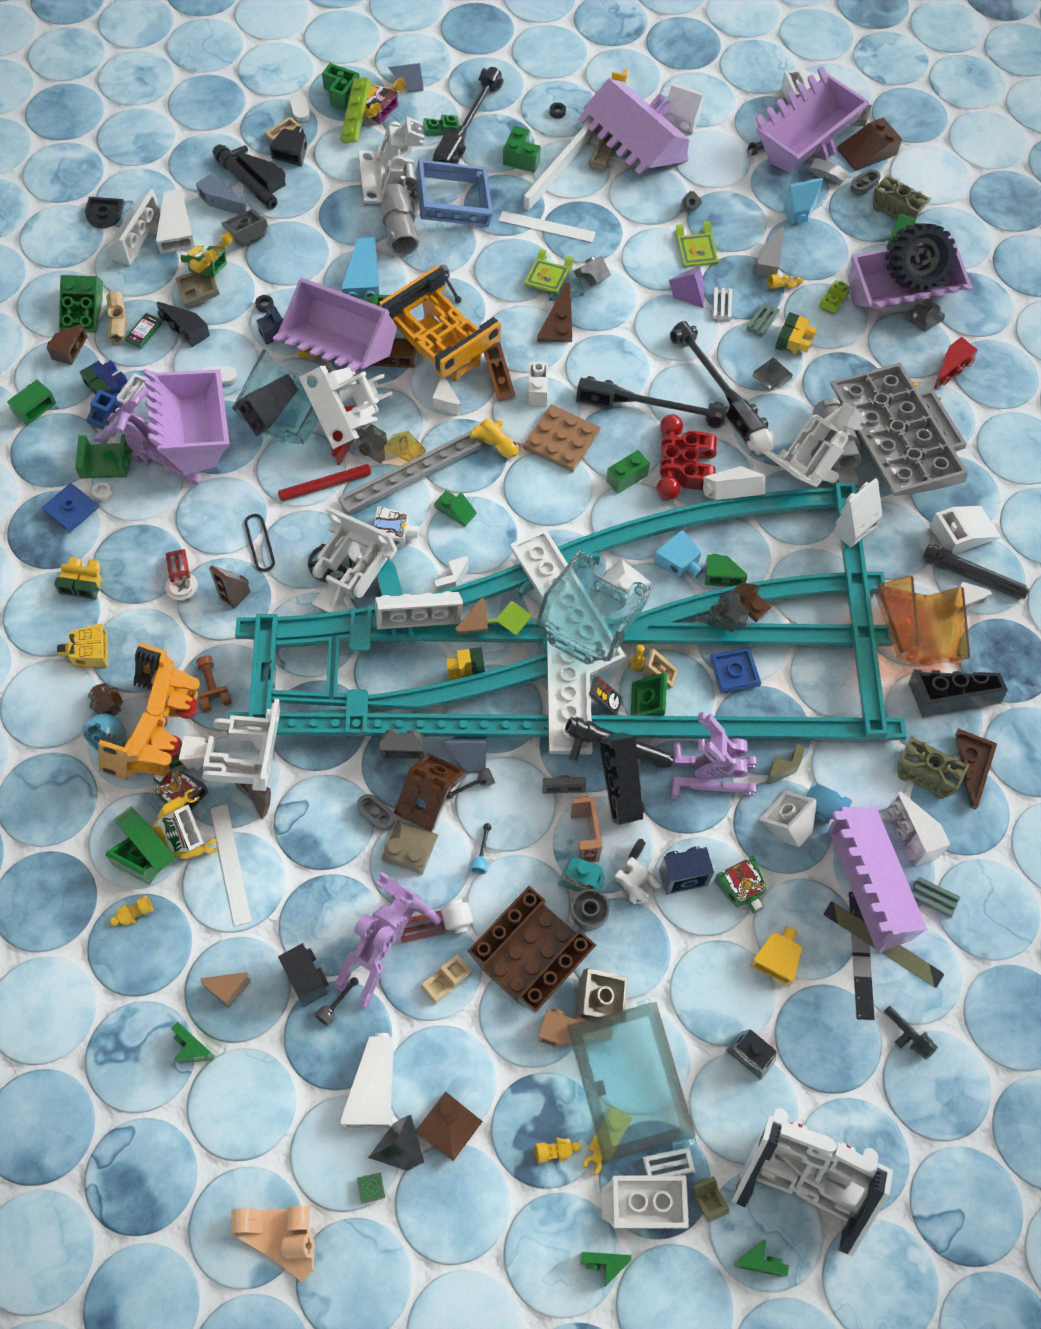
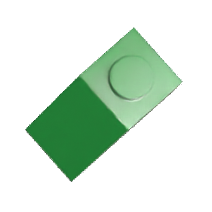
M720 554L707 555L705 561V585L731 587L742 582L746 583L747 573L728 556Z

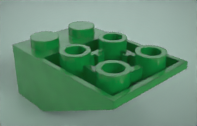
M60 275L59 330L63 331L81 324L84 326L85 331L96 332L103 300V281L97 276Z

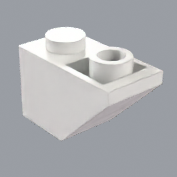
M529 362L528 406H547L548 362Z

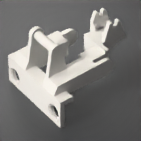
M406 117V120L401 125L398 122H390L387 126L381 147L378 146L377 151L358 150L363 203L381 204L387 185H402L404 178H406L402 176L403 169H406L407 177L414 178V161L402 156H395L397 150L407 149L408 146L423 145L422 140H425V137L419 134L422 132V122L410 117ZM369 155L372 160H365L363 156ZM373 193L376 195V198L371 199L367 194Z
M324 365L299 377L333 449L358 438L359 436L355 429L378 421L377 417L373 418L371 416L379 412L376 404L393 395L392 392L384 395L377 392L375 385L378 384L377 381L384 378L383 374L367 381L365 377L367 376L366 372L354 376L356 374L355 370L351 371L350 368H344L328 373ZM310 376H314L317 379V385L314 388L309 387L307 384V379ZM359 380L362 388L351 392L357 406L353 407L351 411L346 412L337 391L346 389L356 384V381ZM336 430L341 431L343 434L340 442L333 439V433Z
M843 402L841 407L825 419L816 414L812 415L788 451L782 449L779 455L766 449H762L761 452L794 477L817 487L822 480L835 483L839 479V474L831 468L844 450L842 448L848 441V435L843 432L847 426L854 430H862L863 427L860 424H865L867 421L858 409ZM831 429L837 431L830 443L824 440ZM824 440L816 454L812 456L811 452L818 442Z
M327 506L325 510L332 521L328 530L334 534L317 556L318 562L313 568V576L321 578L328 568L336 571L346 555L356 564L353 569L349 567L340 581L327 575L326 580L330 587L327 590L323 589L312 602V606L329 613L346 610L345 596L352 599L362 597L388 558L392 559L398 549L389 533ZM359 544L367 547L363 555L360 552Z
M279 699L274 700L273 710L267 709L266 718L231 715L230 719L218 718L213 722L215 728L229 730V740L253 741L258 752L257 760L229 758L227 753H215V742L212 736H209L208 743H206L205 738L184 736L179 761L187 769L194 767L196 770H200L203 765L204 772L202 778L206 781L253 784V790L266 791L280 717Z

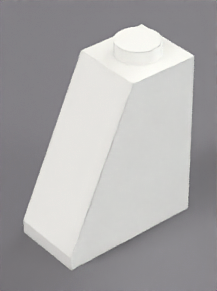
M742 466L704 477V495L714 500L765 494V475Z

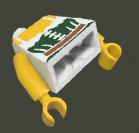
M190 789L186 791L184 797L181 798L179 796L164 804L157 815L158 820L152 823L153 831L174 856L181 859L203 855L202 852L214 854L219 848L212 849L208 845L217 841L215 838L209 839L205 845L200 846L203 844L194 817L189 805H184L187 802L193 803L199 800L200 796L195 799H191L189 796L190 792L196 789Z

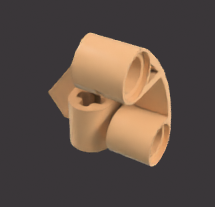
M310 1206L287 1207V1209L275 1210L252 1208L231 1210V1234L271 1258L300 1282H303L314 1271V1240L312 1235L309 1234Z

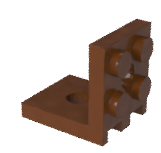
M428 753L409 769L394 814L432 832L436 827L448 792L464 778L466 771ZM416 799H422L425 802V807H420Z

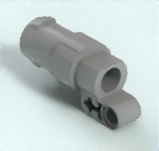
M412 177L404 178L402 185H387L382 203L380 204L382 223L386 227L388 234L387 245L392 252L398 255L411 254L419 245L420 238L419 234H416L414 225L415 212L418 208L419 200L416 179Z
M838 398L824 399L815 405L813 415L816 414L825 419L841 407L842 404ZM846 426L843 432L848 435V441L842 448L844 450L831 469L839 474V479L835 483H855V486L858 487V477L855 468L861 462V455L858 449L860 441L856 430ZM831 429L824 440L830 443L837 431Z

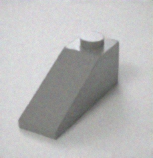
M784 227L779 228L760 249L758 258H754L753 268L756 269L755 276L768 278L770 274H777Z

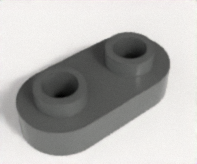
M874 169L866 170L852 180L850 190L857 195L868 192L879 184L880 173Z
M371 794L362 795L358 799V812L376 829L387 831L393 827L395 823L394 814L379 799ZM366 805H371L372 808L369 809V810H366V809H365V806H366ZM383 818H386L388 820L386 823L380 822V820Z

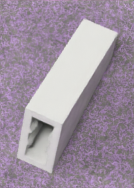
M182 189L165 191L163 194L156 236L160 254L195 247Z
M376 1033L375 1037H369L341 1117V1126L343 1128H390L394 1039L389 1037L387 1033Z

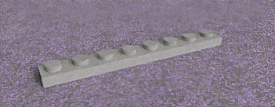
M469 431L338 497V501L347 515H351L481 449V443L477 438H469L471 433Z

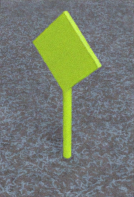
M511 601L497 619H489L487 623H499L517 636L532 615Z

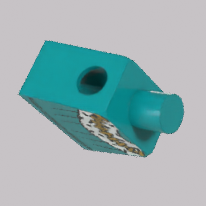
M572 856L565 864L558 885L576 892L585 889L601 891L605 879L603 869L599 865Z

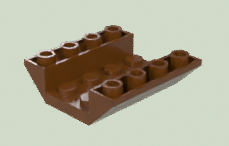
M528 886L468 949V953L483 972L511 998L536 1014L591 953L596 944L580 930L577 933L545 906V899Z

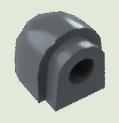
M689 191L681 200V208L687 213L693 212L702 204V200L694 191Z

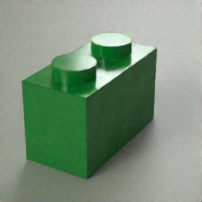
M36 379L18 394L14 395L7 403L12 413L24 424L29 425L54 406L56 401L52 392Z
M637 450L607 469L606 482L619 494L648 476L650 462Z

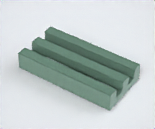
M764 302L747 325L746 330L763 337L778 316L780 309L776 308L775 310L773 309L774 306H767V303ZM764 310H765L766 312H765L764 315L761 317V319H760L759 322L756 324V326L753 328L754 324L756 323V321L759 319V317L761 316V314H762V313L764 312ZM771 313V317L766 322L761 331H759L758 329L763 324L768 315Z
M918 877L912 890L915 901L950 918L953 916L957 902L960 899V896L921 877ZM917 891L920 892V893H922V894H924V895H926V896H928L929 898H931V899H933V900H935V901H939V902H941V903H943V904L949 906L950 908L948 909V908H946V907H944V906H941V905H939V904H937V903H935V902H933V901H931V900H929V899H927V898H925V897H923V896L917 894Z

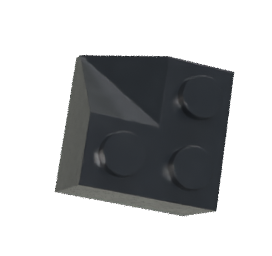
M302 943L278 956L303 1008L328 994L325 987L329 986L321 967L315 968L313 961L316 960V957L311 948L306 949Z

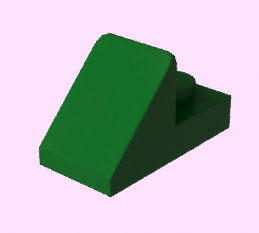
M445 491L434 503V508L464 527L477 514L476 510L461 492L454 496L450 492Z
M178 1021L171 1028L176 1034L173 1038L184 1047L174 1058L177 1063L209 1061L215 1057Z
M766 1239L760 1241L736 1260L734 1264L736 1268L780 1277L788 1276L789 1265L782 1264V1259L767 1256V1260H764Z
M581 1252L580 1264H584L587 1270H600V1266H604V1287H606L631 1261L632 1255Z

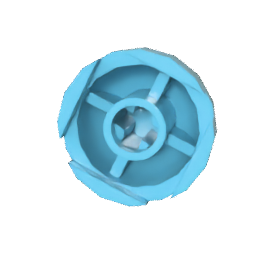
M98 714L93 716L82 727V730L85 729L83 734L85 740L97 751H99V741L103 732H106V736L108 733L111 734V738L115 735L116 739L121 737L120 741L123 738L126 741V729L123 721L117 716Z
M813 782L807 794V797L817 801L815 817L826 822L827 818L834 820L833 812L839 811L841 807L849 808L852 800L844 796L842 798L838 792Z

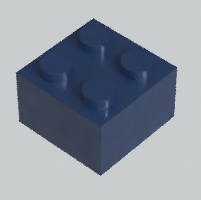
M695 846L687 849L686 852L671 851L663 857L659 873L665 894L668 895L708 886L714 870L707 847L700 848Z

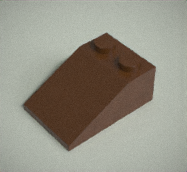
M882 117L869 122L837 146V150L850 166L857 171L897 155L902 138Z

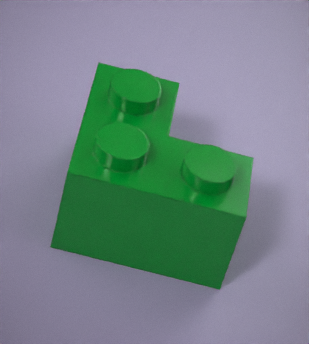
M332 63L328 64L322 72L324 90L329 91L331 106L344 111L347 109L353 79L360 78L359 73Z
M513 126L503 148V165L535 173L540 163L541 146L530 143L529 129Z

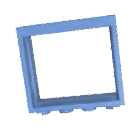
M419 159L415 174L420 217L422 220L489 227L493 212L486 168ZM424 177L478 184L481 208L427 202Z

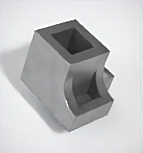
M592 256L585 260V265L573 271L576 278H585L590 287L611 276L602 256L598 258Z

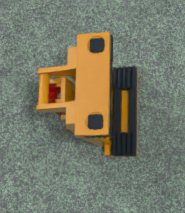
M437 265L379 302L380 307L389 311L391 319L404 337L416 347L421 355L436 366V373L442 378L450 376L454 382H457L459 377L472 368L479 367L482 353L501 340V323L495 317H492L478 328L470 320L466 319L441 293V291L446 289L445 271ZM422 303L424 318L417 321L409 311Z
M139 642L135 652L133 685L136 686V683H138V687L142 685V688L145 689V686H147V690L152 688L147 708L143 712L134 733L130 734L126 745L125 738L120 741L121 737L116 739V736L113 735L111 738V734L108 733L106 736V732H103L99 741V772L124 780L127 777L137 776L139 772L160 776L168 775L171 759L180 756L182 741L179 737L165 731L164 727L167 726L169 717L192 718L195 716L198 707L196 700L198 693L196 690L200 685L199 680L174 668V661L167 656V651Z

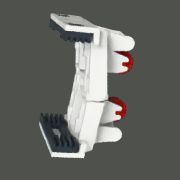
M780 1108L776 1109L773 1116L769 1115L738 1176L731 1202L745 1208L753 1194L756 1181L790 1194L794 1191L800 1198L845 1221L842 1227L838 1251L853 1257L890 1195L893 1170L878 1163V1154L875 1150L866 1148L861 1155L856 1152L854 1147H850L845 1143L838 1142L836 1145L832 1138L807 1130L805 1125H801L796 1121L787 1123V1112ZM775 1154L780 1156L784 1161L775 1159ZM827 1178L845 1185V1190L828 1181Z

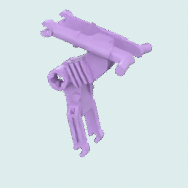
M142 387L135 396L127 400L121 407H118L115 413L109 415L107 419L110 422L109 425H105L104 429L94 439L96 442L100 441L101 446H105L108 440L115 436L117 432H125L127 434L125 439L129 447L133 449L131 457L136 462L146 465L149 460H155L163 464L165 471L188 480L192 484L194 482L200 484L202 477L196 473L185 475L163 454L156 450V446L148 439V434L154 433L147 428V423L142 417L133 413L139 402L149 393V390L145 387Z
M700 712L698 721L711 733V742L705 743L704 739L698 741V750L704 753L700 756H682L681 743L672 744V764L697 769L694 771L695 777H672L670 797L678 799L681 787L690 788V790L736 792L755 796L756 784L715 782V779L720 780L724 779V777L728 778V776L734 778L745 777L747 775V768L755 769L756 757L749 756L745 759L733 758L747 755V741L743 739L729 740L724 728L713 717V714L705 716V712Z
M383 872L380 873L379 881L376 880L374 885L382 890L384 889L395 900L389 907L385 904L383 907L381 906L380 909L373 912L372 917L365 914L359 919L354 932L361 937L360 943L356 950L348 953L340 974L335 981V989L342 992L348 984L356 963L370 971V975L359 997L360 1002L358 1005L364 1009L370 1004L372 994L383 972L381 960L388 956V949L392 946L393 942L402 937L405 925L410 920L414 910L424 914L437 926L443 921L418 894L410 889L403 888L398 884L399 882L390 879Z

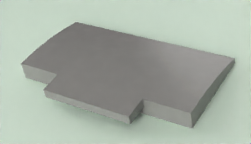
M901 362L831 381L830 385L840 403L846 402L855 407L866 419L867 422L865 424H860L863 429L856 431L894 496L926 492L965 482L968 471L956 451L965 449L967 443L934 390L919 393Z

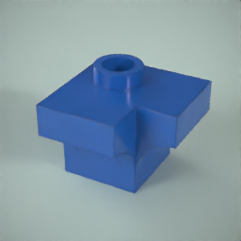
M99 389L90 403L91 408L87 417V423L102 430L105 425H109L110 422L107 421L109 415L115 413V410L121 407L117 397Z

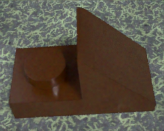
M742 582L729 592L727 596L757 623L771 611L772 607L757 594L760 588L759 585Z

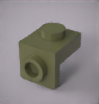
M715 1177L702 1179L693 1186L694 1199L707 1223L729 1214V1207L717 1187Z

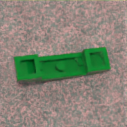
M132 806L113 819L157 873L176 859Z

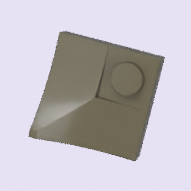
M189 273L175 278L187 309L220 295L215 277Z

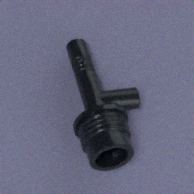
M891 1006L884 1010V1013L904 1032L895 1041V1044L900 1049L912 1040L913 1043L910 1049H913L924 1060H927L938 1049V1046L927 1035V1032L919 1035Z

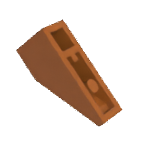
M497 342L483 352L497 400L501 401L516 395L501 344Z

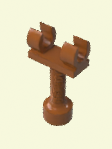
M212 656L199 657L196 660L197 668L203 671L208 691L198 694L203 711L212 710L209 700L218 697L222 698L224 706L232 704L227 686L216 688L211 668L214 667Z

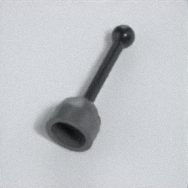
M440 265L445 271V281L455 297V302L460 303L462 298L457 295L448 279L450 277V270L447 265Z
M486 768L479 772L477 780L452 792L449 791L446 799H452L453 795L477 784L483 786L494 784L495 780L490 769Z
M352 977L350 984L331 1006H322L314 1014L321 1023L328 1027L333 1022L335 1007L353 986L358 985V978Z

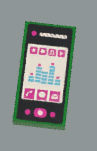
M145 313L125 337L126 342L142 349L162 325L161 319Z

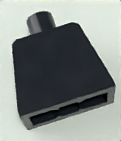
M296 126L294 130L282 129L269 146L271 158L303 166L308 146L306 134L299 126Z

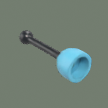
M489 823L483 825L484 835L480 854L472 859L469 869L471 872L479 875L486 874L488 869V863L483 856L488 832L492 828Z

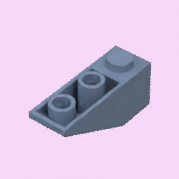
M213 173L196 183L199 197L209 206L239 215L246 212L247 205L244 199L239 198L232 188H228L223 180L217 178Z

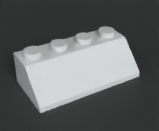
M153 189L138 197L131 206L128 215L124 217L120 228L116 230L115 236L108 243L107 251L111 261L131 266L158 222L160 210Z
M450 591L437 594L423 593L421 595L403 594L401 596L384 595L376 597L375 614L377 629L459 624L463 606L462 598L458 592Z

